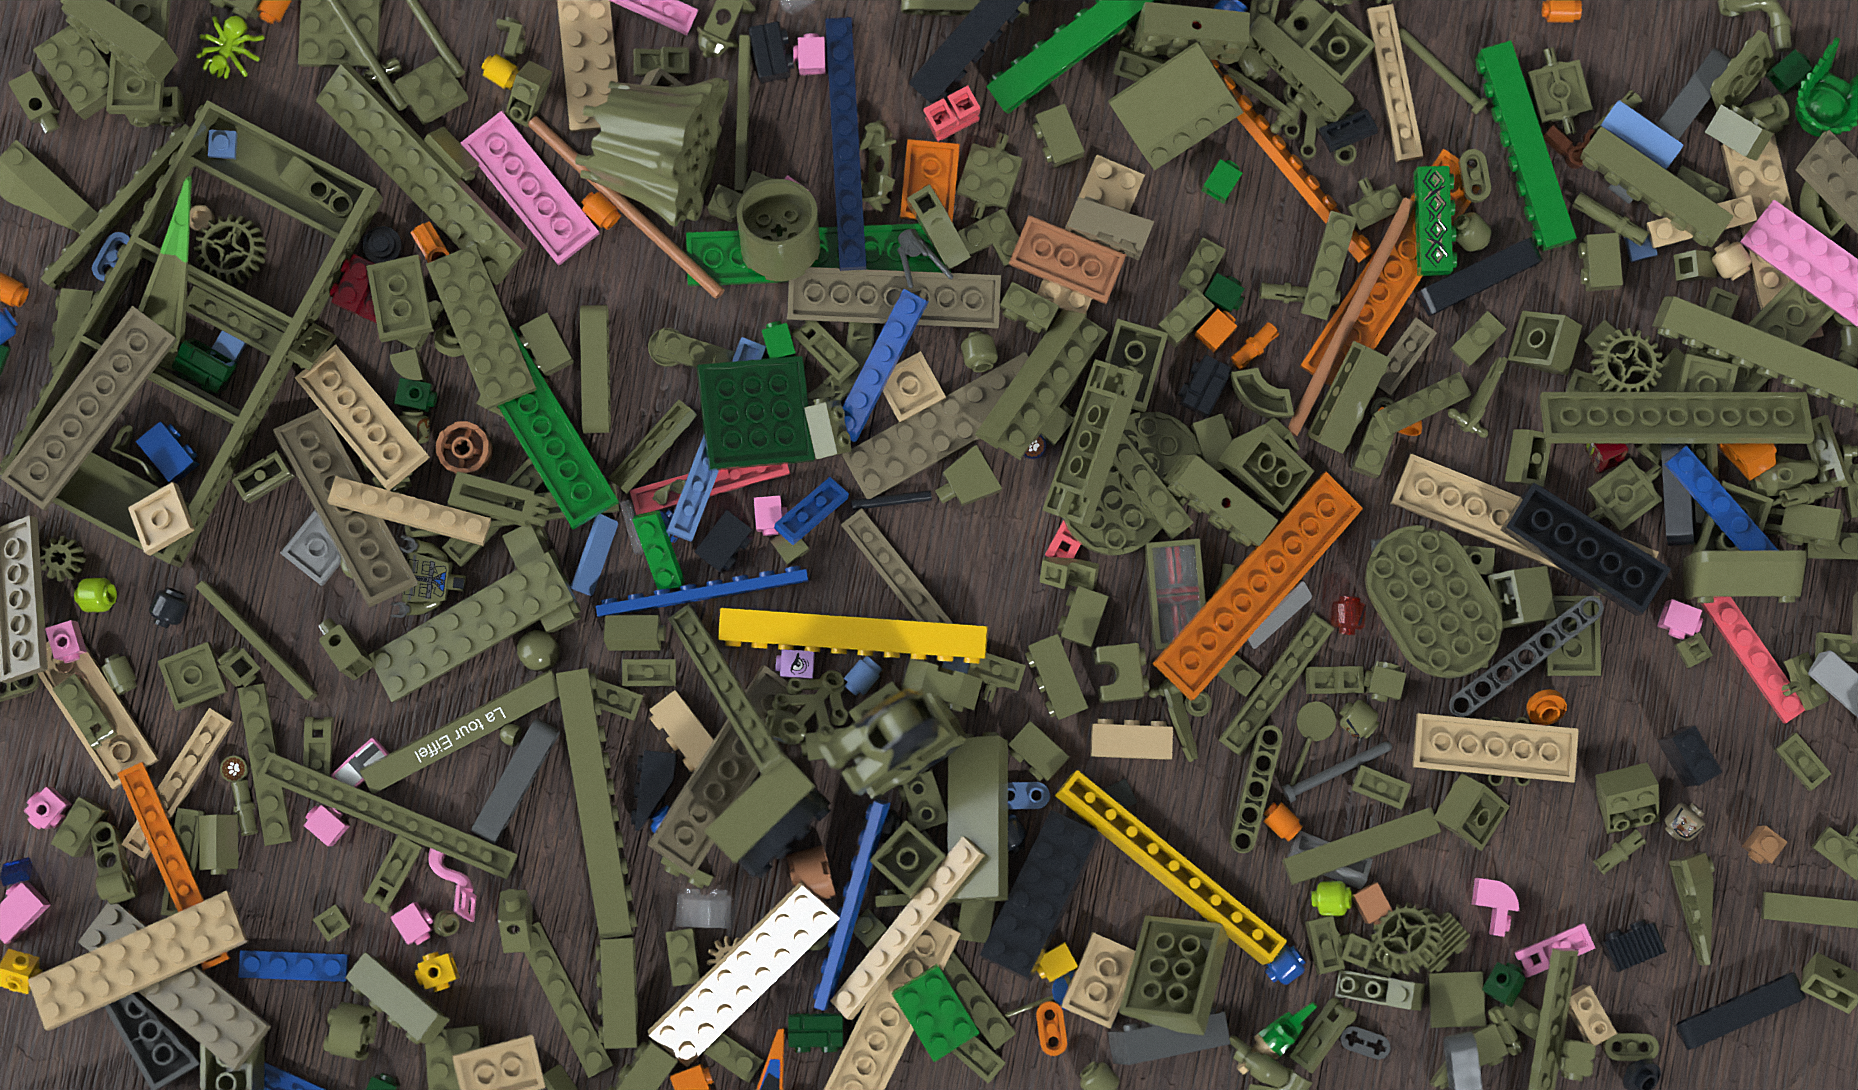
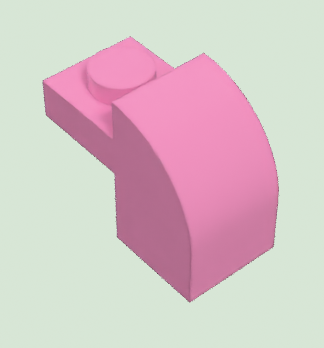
M1475 878L1471 904L1492 907L1489 934L1505 937V931H1509L1511 916L1507 915L1508 910L1519 911V903L1514 891L1500 881Z

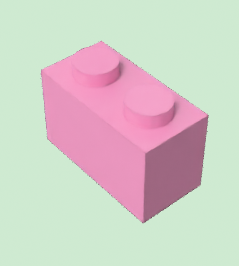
M17 882L12 885L5 893L7 897L0 903V939L5 944L13 943L51 905L29 882H21L20 884Z

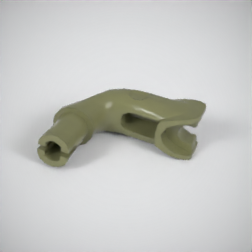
M1718 0L1720 13L1728 17L1741 16L1744 12L1763 11L1767 13L1770 18V27L1774 30L1775 51L1784 52L1792 49L1790 37L1792 22L1777 0Z

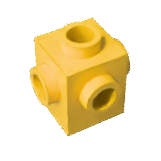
M8 949L0 962V986L11 991L29 994L31 988L28 979L42 973V970L39 969V957Z
M437 951L422 956L424 962L418 963V970H415L419 985H424L425 990L433 988L434 992L449 988L448 982L460 978L452 952L439 956ZM434 968L438 969V976L434 974Z

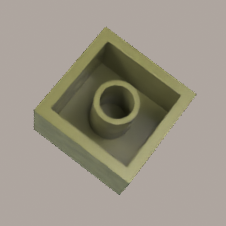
M1335 10L1303 47V50L1343 86L1369 56L1376 44Z
M905 821L871 858L870 862L912 900L946 856L911 824Z

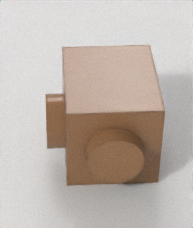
M1757 826L1742 848L1749 852L1748 856L1756 863L1772 864L1787 844V841L1767 826Z

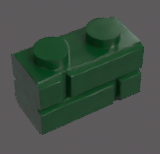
M192 337L181 344L178 355L171 367L178 371L180 378L187 381L194 380L201 384L203 391L210 394H218L228 388L238 363Z
M789 1014L788 1046L794 1047V1051L797 1053L811 1052V1047H821V1052H838V1047H843V1014Z

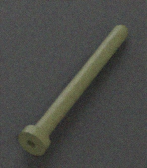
M1403 28L1398 30L1400 40L1474 108L1471 111L1475 115L1488 104L1489 101L1485 97L1480 99L1409 32Z

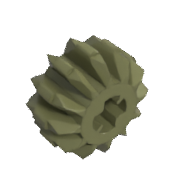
M60 536L59 541L55 538L50 539L51 547L41 546L42 550L46 551L45 555H40V560L45 561L41 565V570H48V578L52 579L56 576L57 581L63 582L65 576L70 580L74 579L73 570L79 573L82 572V568L77 565L78 562L84 563L86 559L78 557L84 549L76 547V540L71 539L68 541L67 537ZM60 554L66 555V559H63L65 561L63 564L58 563V559H61L59 557Z

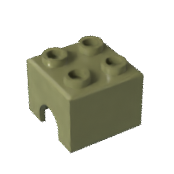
M1138 643L1098 647L1094 651L1095 665H1109L1116 673L1114 684L1100 686V689H1098L1100 703L1140 699L1145 695V692L1149 691L1148 676L1142 675V666L1146 664L1144 648L1139 649Z

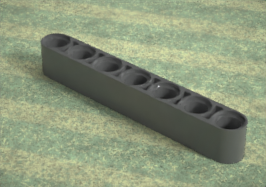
M1714 47L1655 125L1676 140H1679L1712 96L1710 92L1711 85L1727 69L1731 58ZM1610 184L1607 188L1628 204L1633 200L1626 193L1627 190L1620 185L1614 186Z
M1594 596L1582 599L1456 693L1449 703L1451 713L1455 717L1465 718L1598 620L1604 610L1601 600ZM1587 602L1595 603L1598 606V613L1594 616L1586 615L1583 611L1584 604ZM1566 618L1573 619L1577 624L1576 630L1573 632L1564 631L1561 626L1562 621ZM1545 634L1552 635L1555 639V645L1552 648H1544L1540 644L1541 636ZM1523 650H1528L1533 654L1534 660L1528 665L1522 664L1518 659V654ZM1502 666L1509 667L1512 671V677L1507 681H1502L1497 677L1496 672ZM1480 682L1487 683L1491 688L1490 694L1486 697L1478 696L1475 692V687ZM1459 698L1466 699L1469 703V709L1464 713L1457 712L1453 707L1454 702Z

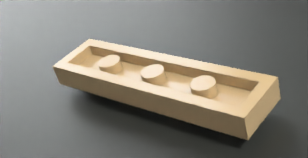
M1751 195L1717 204L1734 216L1726 229L1757 221ZM1667 217L1646 223L1647 230L1650 232L1649 237L1653 249L1692 239L1693 235L1686 230L1680 231L1676 229Z

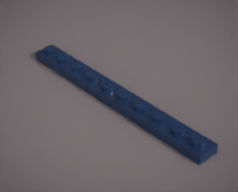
M852 18L825 19L839 266L840 271L866 270Z

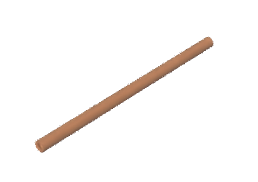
M535 116L530 120L528 126L580 174L581 170L589 171L585 166L575 164L577 153L539 117ZM587 180L715 299H718L723 294L724 288L622 194Z
M1408 198L1402 200L1287 427L1292 435L1298 436L1415 206L1414 201Z

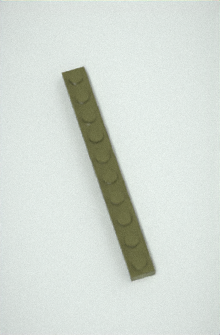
M270 752L258 776L508 880L518 857L517 854Z

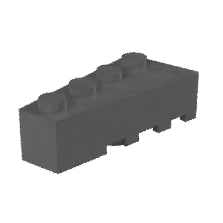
M134 992L104 1006L151 1090H160L200 1066V1053L140 992Z
M1211 1008L1205 1035L1176 1032L1152 1023L1139 1026V1023L1123 1025V1029L1107 1032L1113 1064L1132 1065L1231 1044L1225 1012H1215V1008Z

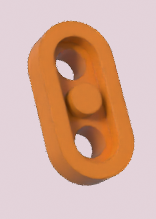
M1052 1001L1044 1002L1036 1011L1040 1046L1046 1054L1057 1056L1063 1053L1067 1047L1064 1015L1062 1008L1057 1003ZM1047 1010L1054 1011L1055 1016L1053 1019L1047 1020L1044 1014ZM1053 1036L1058 1038V1044L1054 1047L1048 1044L1049 1038Z

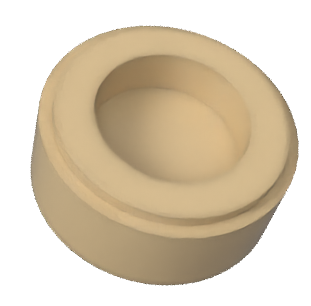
M195 205L190 208L189 226L197 232H202V227L209 230L211 228L208 223L209 220L215 221L213 212L204 205Z

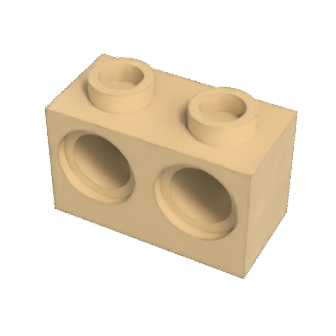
M1583 984L1572 990L1568 1012L1584 1041L1596 1046L1616 1035L1617 1033L1591 986Z

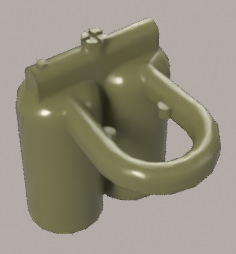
M1780 94L1775 95L1773 98L1767 97L1740 107L1747 112L1745 117L1750 120L1753 117L1762 120L1768 124L1765 129L1772 133L1779 132L1784 126L1790 124L1787 119L1789 117V107L1785 98Z

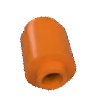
M261 0L256 8L260 12L259 17L270 24H273L274 21L280 22L292 0Z
M1547 0L1542 3V17H1546L1547 22L1573 23L1574 20H1580L1581 0Z
M600 191L595 194L590 192L582 201L584 205L582 211L600 228L604 227L606 230H609L621 217L618 208Z
M0 272V301L11 307H21L28 297L29 289L25 287L24 283Z
M1273 802L1263 812L1266 816L1263 822L1281 839L1285 838L1288 842L1303 827L1299 823L1300 819L1282 802L1278 805Z

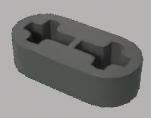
M1347 1026L1339 1036L1340 1043L1344 1048L1373 1059H1383L1390 1052L1391 1046L1387 1038L1356 1026ZM1356 1031L1355 1036L1363 1039L1362 1044L1353 1042L1349 1046V1041L1345 1039V1035ZM1378 1039H1380L1384 1050L1378 1051L1376 1055L1374 1054V1049L1366 1045L1368 1041L1377 1043Z

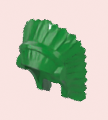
M1838 37L1834 38L1832 45H1828L1823 57L1819 58L1813 71L1807 74L1806 80L1801 81V88L1798 89L1795 107L1797 120L1806 132L1816 137H1820L1823 132L1828 130L1834 135H1841V133L1848 132L1858 125V75L1848 83L1846 80L1829 73L1841 39Z

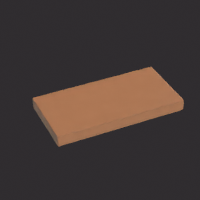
M1029 215L1009 265L1107 304L1126 254Z

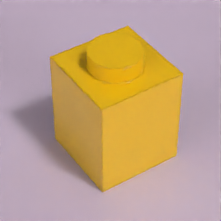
M1063 942L1044 954L1037 971L1041 979L1047 977L1048 981L1051 982L1078 966L1066 943Z

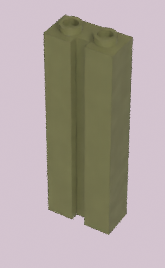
M985 732L983 737H974L972 734H966L967 740L948 756V854L964 836L985 856L949 900L956 903L977 902L981 900H1008V740L1002 738L996 732Z

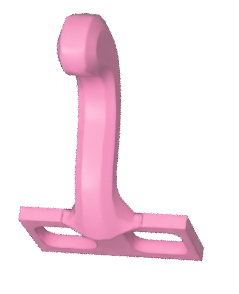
M430 848L428 860L433 872L447 881L458 884L456 885L454 912L468 921L474 922L477 896L473 894V883L465 874L445 867L444 858L446 854ZM460 893H462L461 908H460V906H459V903H460ZM471 899V910L469 914V900Z

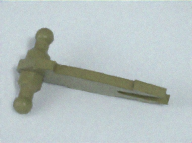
M1231 67L1228 69L1229 77L1278 114L1276 122L1270 126L1272 133H1278L1282 125H1286L1289 121H1293L1296 118L1298 106L1305 100V96L1302 93L1296 94L1292 102L1284 105L1273 95L1244 77L1238 71Z
M1504 356L1503 358L1498 357L1489 369L1490 371L1474 395L1466 414L1459 413L1455 408L1448 410V416L1454 418L1457 424L1460 425V429L1464 432H1476L1481 438L1488 436V430L1482 428L1478 421L1482 418L1485 412L1484 408L1496 387L1501 373L1504 371L1508 360Z
M1166 679L1159 687L1150 688L1148 695L1151 698H1155L1158 695L1166 696L1169 706L1168 710L1182 744V750L1188 761L1192 762L1198 759V754L1189 718L1183 703L1185 700L1182 692L1169 679Z

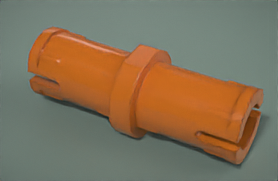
M1267 322L1256 335L1246 339V344L1230 357L1232 363L1238 369L1243 370L1254 357L1260 356L1264 352V348L1279 335L1278 330L1271 323Z

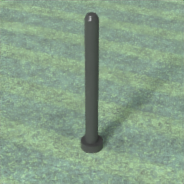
M1385 741L1293 786L1289 784L1283 785V793L1288 802L1292 803L1296 801L1295 796L1389 752L1392 749V745L1389 741Z

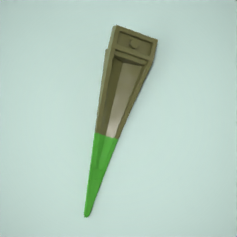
M190 176L184 181L165 240L138 308L140 312L178 339L158 364L173 371L175 370L171 366L178 355L181 344L185 341L191 200Z

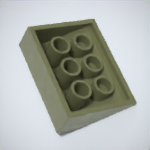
M1198 42L1108 100L1139 150L1154 170L1244 113L1236 96Z
M1145 915L1119 1012L1176 1032L1205 1035L1229 942L1222 924Z

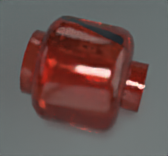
M1340 596L1339 600L1333 602L1331 625L1339 629V634L1355 635V630H1362L1365 627L1367 608L1364 603L1360 602L1361 598Z

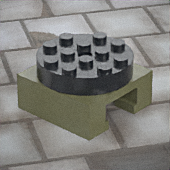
M786 757V760L755 781L704 832L734 863H738L752 878L756 876L762 878L773 868L770 863L774 859H783L793 849L790 844L795 839L802 841L813 830L810 825L816 819L820 822L831 812L828 808L831 802Z

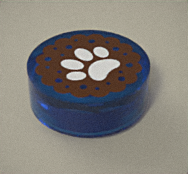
M1041 435L1024 454L1025 458L1034 460L1044 454L1046 442Z

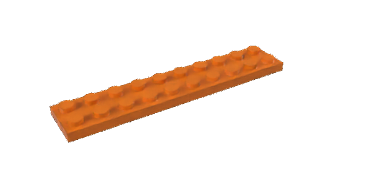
M1443 149L1432 166H1449L1450 174H1454V189L1450 190V198L1455 201V215L1451 216V226H1453L1456 218L1464 214L1471 201L1463 193L1459 158ZM1472 186L1473 193L1477 194L1480 188ZM1414 194L1410 198L1412 201H1414ZM1415 206L1325 381V384L1330 387L1353 341L1374 350L1422 278V276H1417ZM1377 250L1300 365L1301 368L1314 375Z
M1327 472L1322 473L1269 532L1261 545L1251 552L1153 664L1190 701L1194 700L1363 508Z

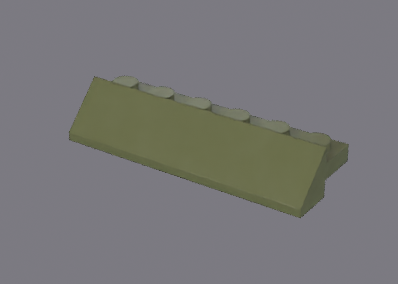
M1063 309L975 435L994 448L998 449L1000 447L1021 460L1092 361L1093 355L1107 337L1108 331L1087 319V314Z
M1095 359L1043 511L1090 527L1119 442L1122 439L1127 419L1131 413L1135 396L1139 390L1142 374Z

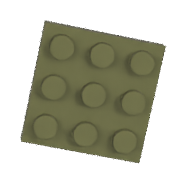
M301 0L298 64L307 67H339L340 64L347 62L352 68H369L326 0ZM339 0L379 62L381 0Z

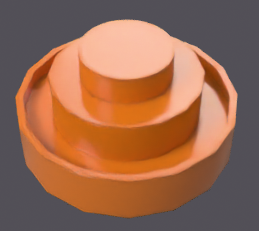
M1542 690L1535 693L1526 704V711L1533 723L1546 726L1558 722L1565 715L1567 704L1562 694L1557 690Z

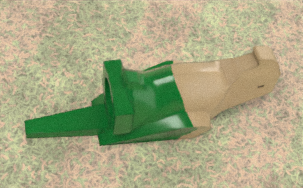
M1312 1002L1293 1015L1288 1012L1276 1019L1254 1036L1256 1043L1253 1046L1252 1052L1255 1053L1257 1051L1261 1055L1266 1054L1273 1059H1278L1296 1041L1299 1033L1304 1028L1301 1023L1317 1005ZM1238 1063V1070L1245 1075L1249 1071L1245 1067L1246 1063Z

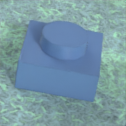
M209 130V158L236 159L238 133L236 131Z

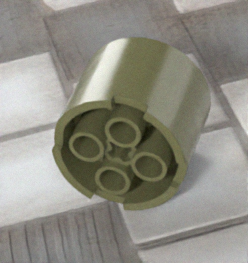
M771 179L754 185L742 196L737 208V221L741 254L746 266L771 281H788L804 275L805 270L818 259L820 253L818 212L816 201L812 194L804 186L794 181Z

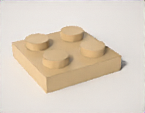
M921 351L896 364L882 391L899 423L946 398Z
M173 482L128 507L144 553L148 555L156 553L195 530L180 488Z

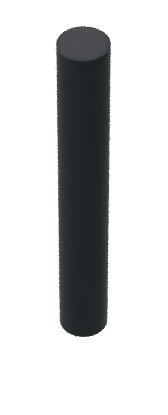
M931 491L878 496L871 499L852 500L853 510H859L861 508L867 509L932 501Z

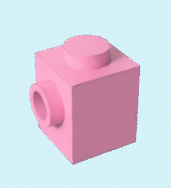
M811 33L798 38V46H793L794 62H799L800 75L826 74L824 37Z
M781 496L754 498L757 532H762L763 536L778 535V532L774 529L775 523L788 513L787 507H782Z
M1668 600L1665 602L1657 626L1669 630V635L1678 639H1684L1685 636H1693L1694 633L1699 632L1702 626L1703 618L1700 617L1702 610L1675 600Z
M70 620L45 628L54 659L70 663L79 660L80 654L87 653L78 622Z
M320 805L319 808L314 806L305 818L308 821L303 825L327 846H334L350 827L341 818L343 813L340 810L328 807L327 805Z
M418 902L410 904L390 917L408 945L415 942L418 946L431 938L429 932L434 930L432 926L434 919L426 908L424 910L421 909Z

